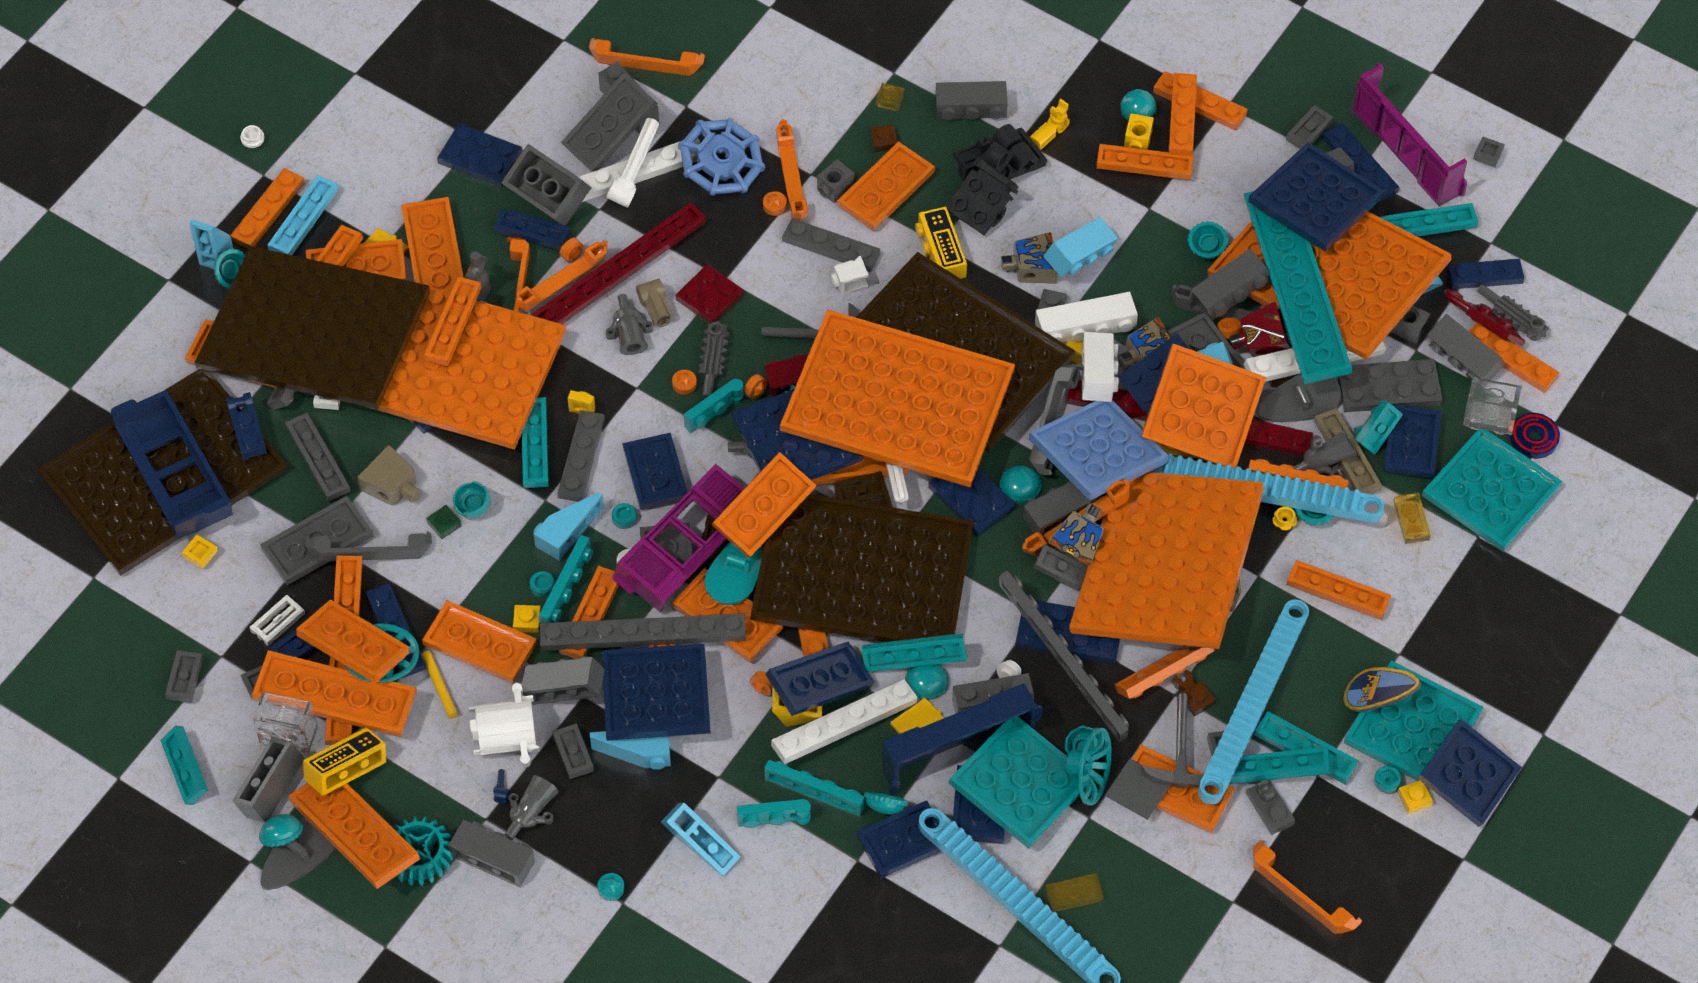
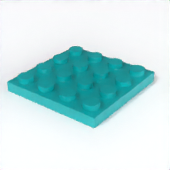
M1481 426L1423 490L1422 497L1504 552L1557 492L1563 481Z
M1391 660L1387 668L1400 669L1414 674L1421 681L1420 688L1407 698L1391 704L1390 707L1384 706L1360 712L1344 738V744L1387 766L1396 768L1400 773L1416 781H1420L1417 777L1455 723L1462 719L1473 728L1482 713L1483 706Z
M1018 716L1005 721L948 782L1028 849L1080 795L1079 777L1070 776L1066 771L1068 757ZM1083 782V791H1084V790L1086 789V783H1085V782Z

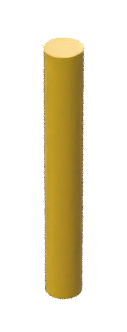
M430 651L423 652L421 656L449 719H453L458 716V713Z

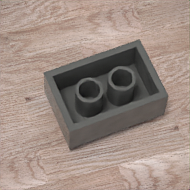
M527 144L501 182L524 200L565 226L592 188L530 144Z

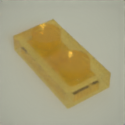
M1419 493L1394 496L1393 502L1405 544L1429 541L1431 534Z
M1096 873L1045 885V891L1052 912L1101 902L1104 898Z

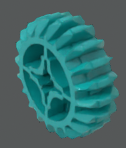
M414 816L411 823L404 819L402 827L395 824L394 830L418 852L420 857L417 862L398 874L399 881L402 883L408 878V883L412 886L415 880H418L419 884L423 886L425 879L433 883L434 875L442 878V869L449 870V862L453 861L454 858L448 846L452 837L451 834L446 833V827L444 825L439 826L436 819L429 823L426 816L422 822H418V818ZM438 844L439 851L432 859L430 853L434 850L433 847Z

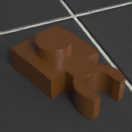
M1189 670L1184 671V677L1187 681L1182 682L1177 676L1173 678L1174 687L1182 691L1181 693L1187 694V708L1194 717L1215 705L1216 699L1202 681L1196 684L1193 682V675Z

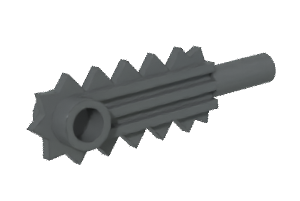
M1480 285L1477 292L1494 304L1493 311H1496L1497 315H1503L1513 323L1512 326H1518L1520 328L1519 332L1525 331L1527 337L1531 340L1537 341L1541 337H1546L1549 327L1545 326V321L1542 318L1537 317V315H1531L1530 310H1524L1522 304L1518 305L1515 303V299H1510L1509 296L1505 295L1501 298L1485 285Z
M719 321L711 324L708 323V329L703 331L707 337L702 339V342L706 345L701 348V351L705 354L699 356L703 363L698 365L700 368L698 373L702 374L705 378L702 394L704 399L713 393L714 380L718 379V376H723L722 371L725 369L721 365V363L726 361L722 355L727 353L724 346L729 343L725 338L730 333L726 331L727 325H722Z

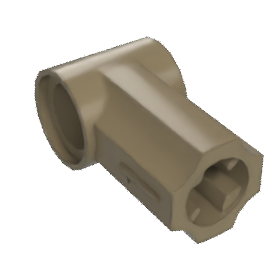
M659 278L636 286L639 301L642 306L646 307L654 326L664 327L674 320L673 313L666 300L663 284Z

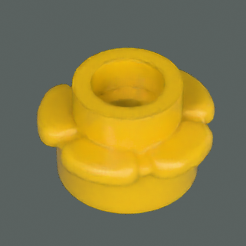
M1284 506L1274 512L1272 521L1276 527L1286 531L1297 524V517L1292 508Z

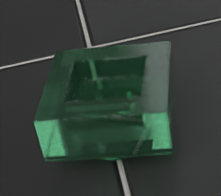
M444 505L426 518L427 524L441 540L462 526L461 520L447 505Z

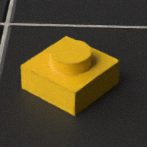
M571 390L568 396L569 411L580 414V410L594 413V396L583 391L576 392Z
M196 534L181 553L184 559L204 569L218 552V548L213 543Z
M515 605L513 629L526 633H539L538 616L541 612L540 606Z
M1421 781L1398 788L1397 793L1408 814L1431 807L1433 804L1425 784Z

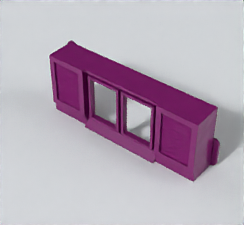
M1377 63L1375 68L1360 75L1352 111L1373 134H1377L1414 175L1417 183L1438 206L1459 195L1464 196L1467 188V181L1464 178L1467 166L1466 159L1464 158L1449 167L1378 89L1384 70L1381 63Z
M715 464L618 561L613 580L629 594L638 593L656 610L661 612L666 600L727 539L716 530L705 542L677 517L694 501L716 520L745 488ZM670 524L699 548L683 565L654 541Z

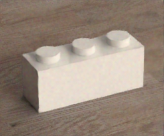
M1084 332L1082 344V364L1084 370H1082V400L1112 402L1113 392L1118 391V377H1114L1118 373V361L1114 360V358L1117 359L1118 344H1114V335L1112 333Z

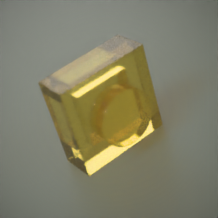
M882 83L876 98V107L899 111L905 88Z

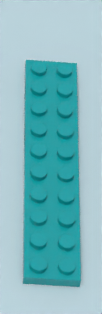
M1254 191L1244 193V201L1265 266L1270 275V281L1303 383L1309 384L1351 374L1352 366L1310 241L1248 202L1249 195Z

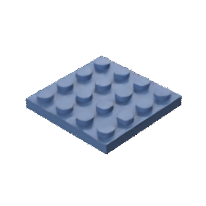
M1113 400L1112 402L1095 401L1029 433V440L1089 501L1106 493L1107 488L1117 480L1131 481L1168 463L1169 455L1156 443L1140 438L1143 430Z

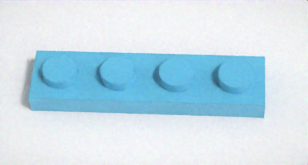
M317 175L268 243V250L293 255L338 192V184Z

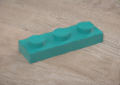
M175 725L160 741L184 803L186 805H194L208 789L184 727Z

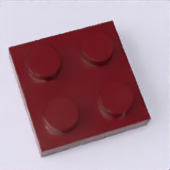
M706 264L675 296L676 301L711 324L717 322L744 295V289Z

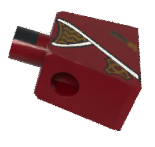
M1272 302L1241 318L1240 323L1243 332L1230 336L1234 350L1247 346L1252 357L1291 349L1282 315L1276 302Z

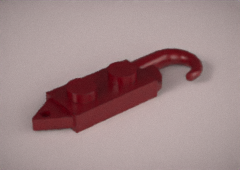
M1446 289L1444 291L1446 299L1464 311L1466 315L1503 340H1510L1523 347L1526 341L1517 333L1518 330L1512 327L1513 323L1504 317H1497L1492 313L1493 310L1485 304L1475 305L1463 300V295L1453 289Z

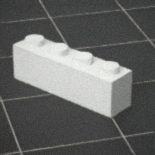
M1126 292L1036 310L1035 326L1061 342H1078L1083 340L1084 332L1113 334L1137 329L1138 314L1131 293Z

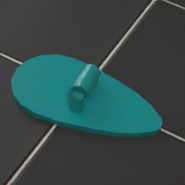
M731 542L728 543L706 573L704 583L706 592L711 599L720 604L734 605L749 598L758 580L763 553L762 546L748 558Z

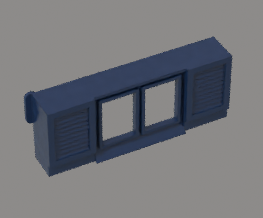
M167 390L140 402H136L133 399L128 400L111 409L113 422L118 434L178 539L186 535L189 536L233 515L230 499ZM181 438L191 456L155 472L145 454ZM196 464L206 482L170 498L160 480Z
M1025 683L993 695L983 703L922 728L915 727L883 740L882 766L883 773L890 784V795H896L900 792V769L993 732L1005 721L1017 716L1035 730V722L1042 718V706L1036 705Z

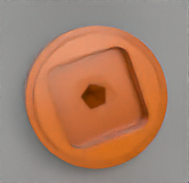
M775 191L764 196L763 209L767 214L778 216L785 212L787 199L782 193Z
M571 238L564 243L559 254L566 262H571L580 256L583 251V244L577 238Z
M1225 318L1218 322V329L1225 338L1230 339V336L1242 332L1240 320L1236 318Z
M689 370L676 372L672 377L674 391L681 395H688L694 392L697 387L695 374Z
M759 374L752 376L745 385V395L752 400L759 398L766 389L767 380Z
M762 671L755 672L750 678V684L753 689L764 696L771 695L773 686L765 675L766 673Z

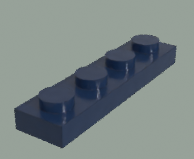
M1343 123L1323 133L1322 139L1332 150L1341 147L1354 162V172L1384 190V196L1379 203L1398 193L1399 186Z
M389 583L365 592L378 624L395 625L405 629L412 635ZM386 631L392 637L397 635L395 632ZM406 638L401 640L405 645L411 646ZM420 651L415 667L402 678L426 670V665ZM409 653L404 660L410 663L413 653ZM397 665L399 672L405 669L402 666Z

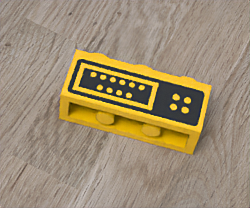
M947 207L920 212L918 223H915L917 236L923 239L922 249L924 255L929 256L930 260L960 279L966 278L967 263Z
M366 727L304 759V780L324 796L386 763L385 742Z

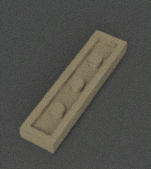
M1335 408L1316 415L1314 422L1325 441H1328L1344 430L1356 450V456L1338 462L1353 490L1358 489L1361 493L1374 494L1381 491L1382 484L1357 441H1355L1339 410Z

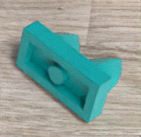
M1382 400L1378 406L1371 408V417L1366 424L1354 427L1355 441L1375 455L1403 414L1389 402Z

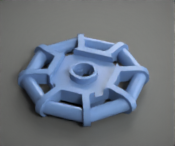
M728 118L727 120L696 121L695 127L678 144L684 167V177L690 178L710 192L712 196L722 193L740 192L743 194L747 192L750 184L765 169L758 143L759 137L735 123L733 118ZM725 129V132H721L718 135L710 132V130ZM730 131H732L733 133H735L736 135H738L740 138H742L743 141L739 140V139L736 138L734 135H732V134L730 133ZM700 134H703L704 140L700 144H695L694 141ZM750 147L752 159L747 158V155H745V148ZM690 152L697 153L698 163L695 165L692 164ZM716 153H726V159H719ZM745 166L751 168L750 171L746 174V176L742 179L739 172L743 169V167ZM703 170L713 177V183L700 175L698 171ZM729 178H733L735 183L718 184L719 180L726 181Z

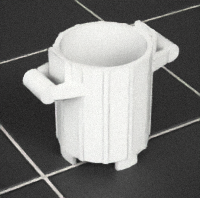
M514 683L512 693L515 696V701L469 707V712L476 713V719L470 720L473 742H479L480 749L473 751L474 755H488L521 750L520 763L523 767H529L531 759L528 753L539 752V745L536 746L531 704L534 699L533 695L521 697L523 694L522 685Z

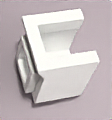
M861 256L855 261L851 260L834 266V273L830 274V279L833 287L838 288L841 296L868 288L865 279L868 278V272Z

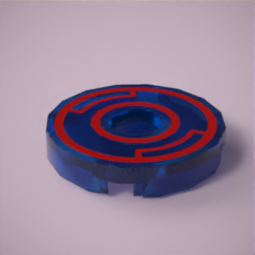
M1534 412L1523 414L1516 418L1511 426L1510 441L1512 446L1523 455L1530 456V458H1545L1552 454L1559 444V428L1551 418L1544 414ZM1531 432L1538 433L1541 436V438L1535 440L1530 438L1528 434Z

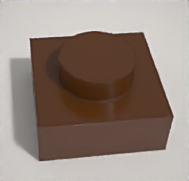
M894 125L870 128L874 152L890 150L897 143Z

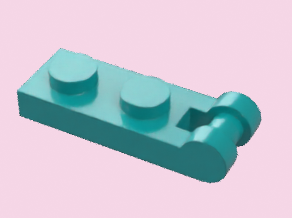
M740 379L731 380L684 413V427L692 433L696 429L703 428L716 415L723 414L731 404L742 403L744 400L743 382Z
M805 799L737 806L738 827L754 828L761 824L781 825L791 821H796L800 825H806L811 820V805Z

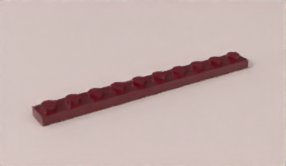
M690 202L535 311L531 316L564 324L705 224L706 216Z
M1082 380L1078 381L1076 388L1069 389L1066 404L1084 407L1095 402L1082 400ZM1118 389L1117 392H1113L1112 400L1130 418L1146 421V414L1127 390ZM1252 419L1244 444L1304 457L1305 452L1310 449L1313 432Z

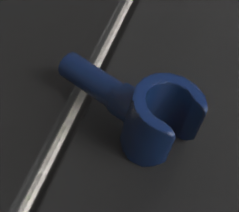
M499 769L497 784L493 789L494 801L507 804L510 790L503 788L505 770Z

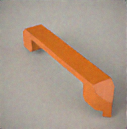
M595 38L591 39L589 45L595 60L601 64L612 65L618 62L622 67L686 76L694 74L702 66L705 58L703 53L698 55L697 53L685 51L681 54L680 61L611 52L610 41L595 40Z
M782 118L776 128V138L791 218L803 220L808 217V209L802 191L792 127Z
M507 237V242L510 243V258L514 261H521L517 293L525 287L530 247L529 243L524 239ZM514 304V311L521 313V309Z
M602 240V242L593 243L584 250L581 258L534 288L530 289L526 286L518 291L515 297V306L524 311H529L599 266L605 259L608 241Z
M1117 480L1107 488L1105 496L1092 503L1102 510L1097 520L1128 500L1130 490L1128 480ZM1084 508L1083 510H1081V511L1078 512V513L1081 514V515H1083V513H1084V511L1086 510V508ZM1061 524L1044 535L1036 532L1025 539V543L1023 542L1022 546L1023 551L1038 557L1044 544L1054 548L1047 544V542Z
M1260 840L1253 847V868L1331 932L1342 934L1355 930L1362 922L1361 918L1358 917L1355 920L1354 916L1343 907H1339L1332 915L1328 914L1271 867L1275 861V852L1264 844L1265 840Z

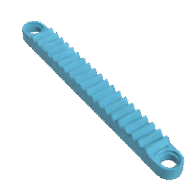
M1170 453L1168 454V463L1150 471L1155 473L1263 482L1265 489L1261 502L1374 523L1379 521L1384 515L1383 500L1376 495L1361 493L1358 489L1351 491L1348 487L1341 489L1338 485L1331 487L1327 483L1321 485L1317 481L1315 483H1311L1309 480L1303 482L1299 478L1293 480L1289 476L1282 478L1279 474L1272 476L1269 472L1262 474L1259 470L1252 472L1249 468L1242 470L1238 466L1236 468H1232L1231 465L1225 467L1221 463L1214 465L1211 461L1204 463L1201 459L1194 461L1191 457L1184 459L1180 455L1174 457ZM1369 504H1373L1378 507V511L1368 513L1364 508Z
M1290 600L1285 604L1218 746L1211 757L1198 788L1199 798L1207 804H1217L1222 800L1308 618L1309 608L1301 600ZM1289 610H1299L1302 616L1299 618L1292 617L1289 614ZM1205 786H1215L1218 789V793L1214 795L1207 793Z
M934 808L926 809L921 813L918 824L921 833L1087 983H1100V976L1107 974L1113 977L1114 983H1120V973L1105 959L1103 954H1099L1095 947H1091L1087 940H1083L1079 933L1074 932L1073 928L1068 926L1064 919H1060L1056 912H1052L1047 904L1044 905L1042 900L1034 895L1033 891H1029L1024 883L1021 884L1016 876L1013 877L1008 869H1004L1003 865L1000 862L998 863L993 855L990 856L986 849H982L978 842H974L972 837L967 835L964 829L959 828L955 821H951L941 811ZM928 817H934L939 821V825L933 829L928 828L924 821Z

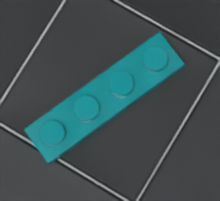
M1473 203L1380 216V218L1417 237L1477 228L1479 223Z
M546 397L537 398L522 432L524 488L549 487Z
M579 536L538 616L539 625L540 623H558L563 604L569 602L574 583L580 581L584 563H588L592 557L593 549H591L589 537Z
M963 633L862 645L861 649L864 665L868 672L967 661Z
M1268 711L1254 733L1256 737L1282 751L1328 747L1330 774L1326 775L1343 784H1346L1358 765L1359 760Z
M1328 747L1243 755L1230 784L1330 774Z
M768 760L764 768L766 781L861 817L864 810L865 797L858 791L838 787L830 780H820L813 777L807 771L794 770L783 762Z

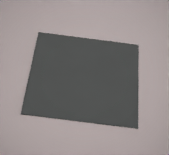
M1129 759L1105 796L1148 820L1170 787V784L1157 783L1147 779L1141 772L1143 766Z

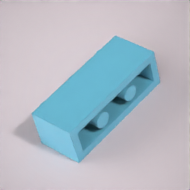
M1099 217L1055 241L1043 257L1061 278L1069 273L1074 275L1082 269L1083 265L1090 266L1100 256L1103 258L1108 256L1114 250L1112 246L1118 240V237L1103 219Z

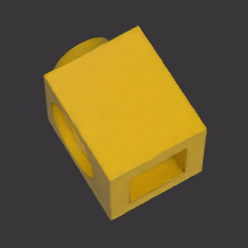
M1130 113L1124 147L1148 150L1154 118Z

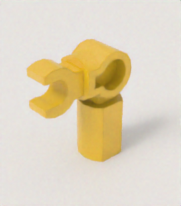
M1062 99L1059 100L1056 108L1051 107V114L1047 123L1045 122L1030 136L1040 151L1056 137V132L1062 133L1069 125L1070 120L1066 113L1069 105Z

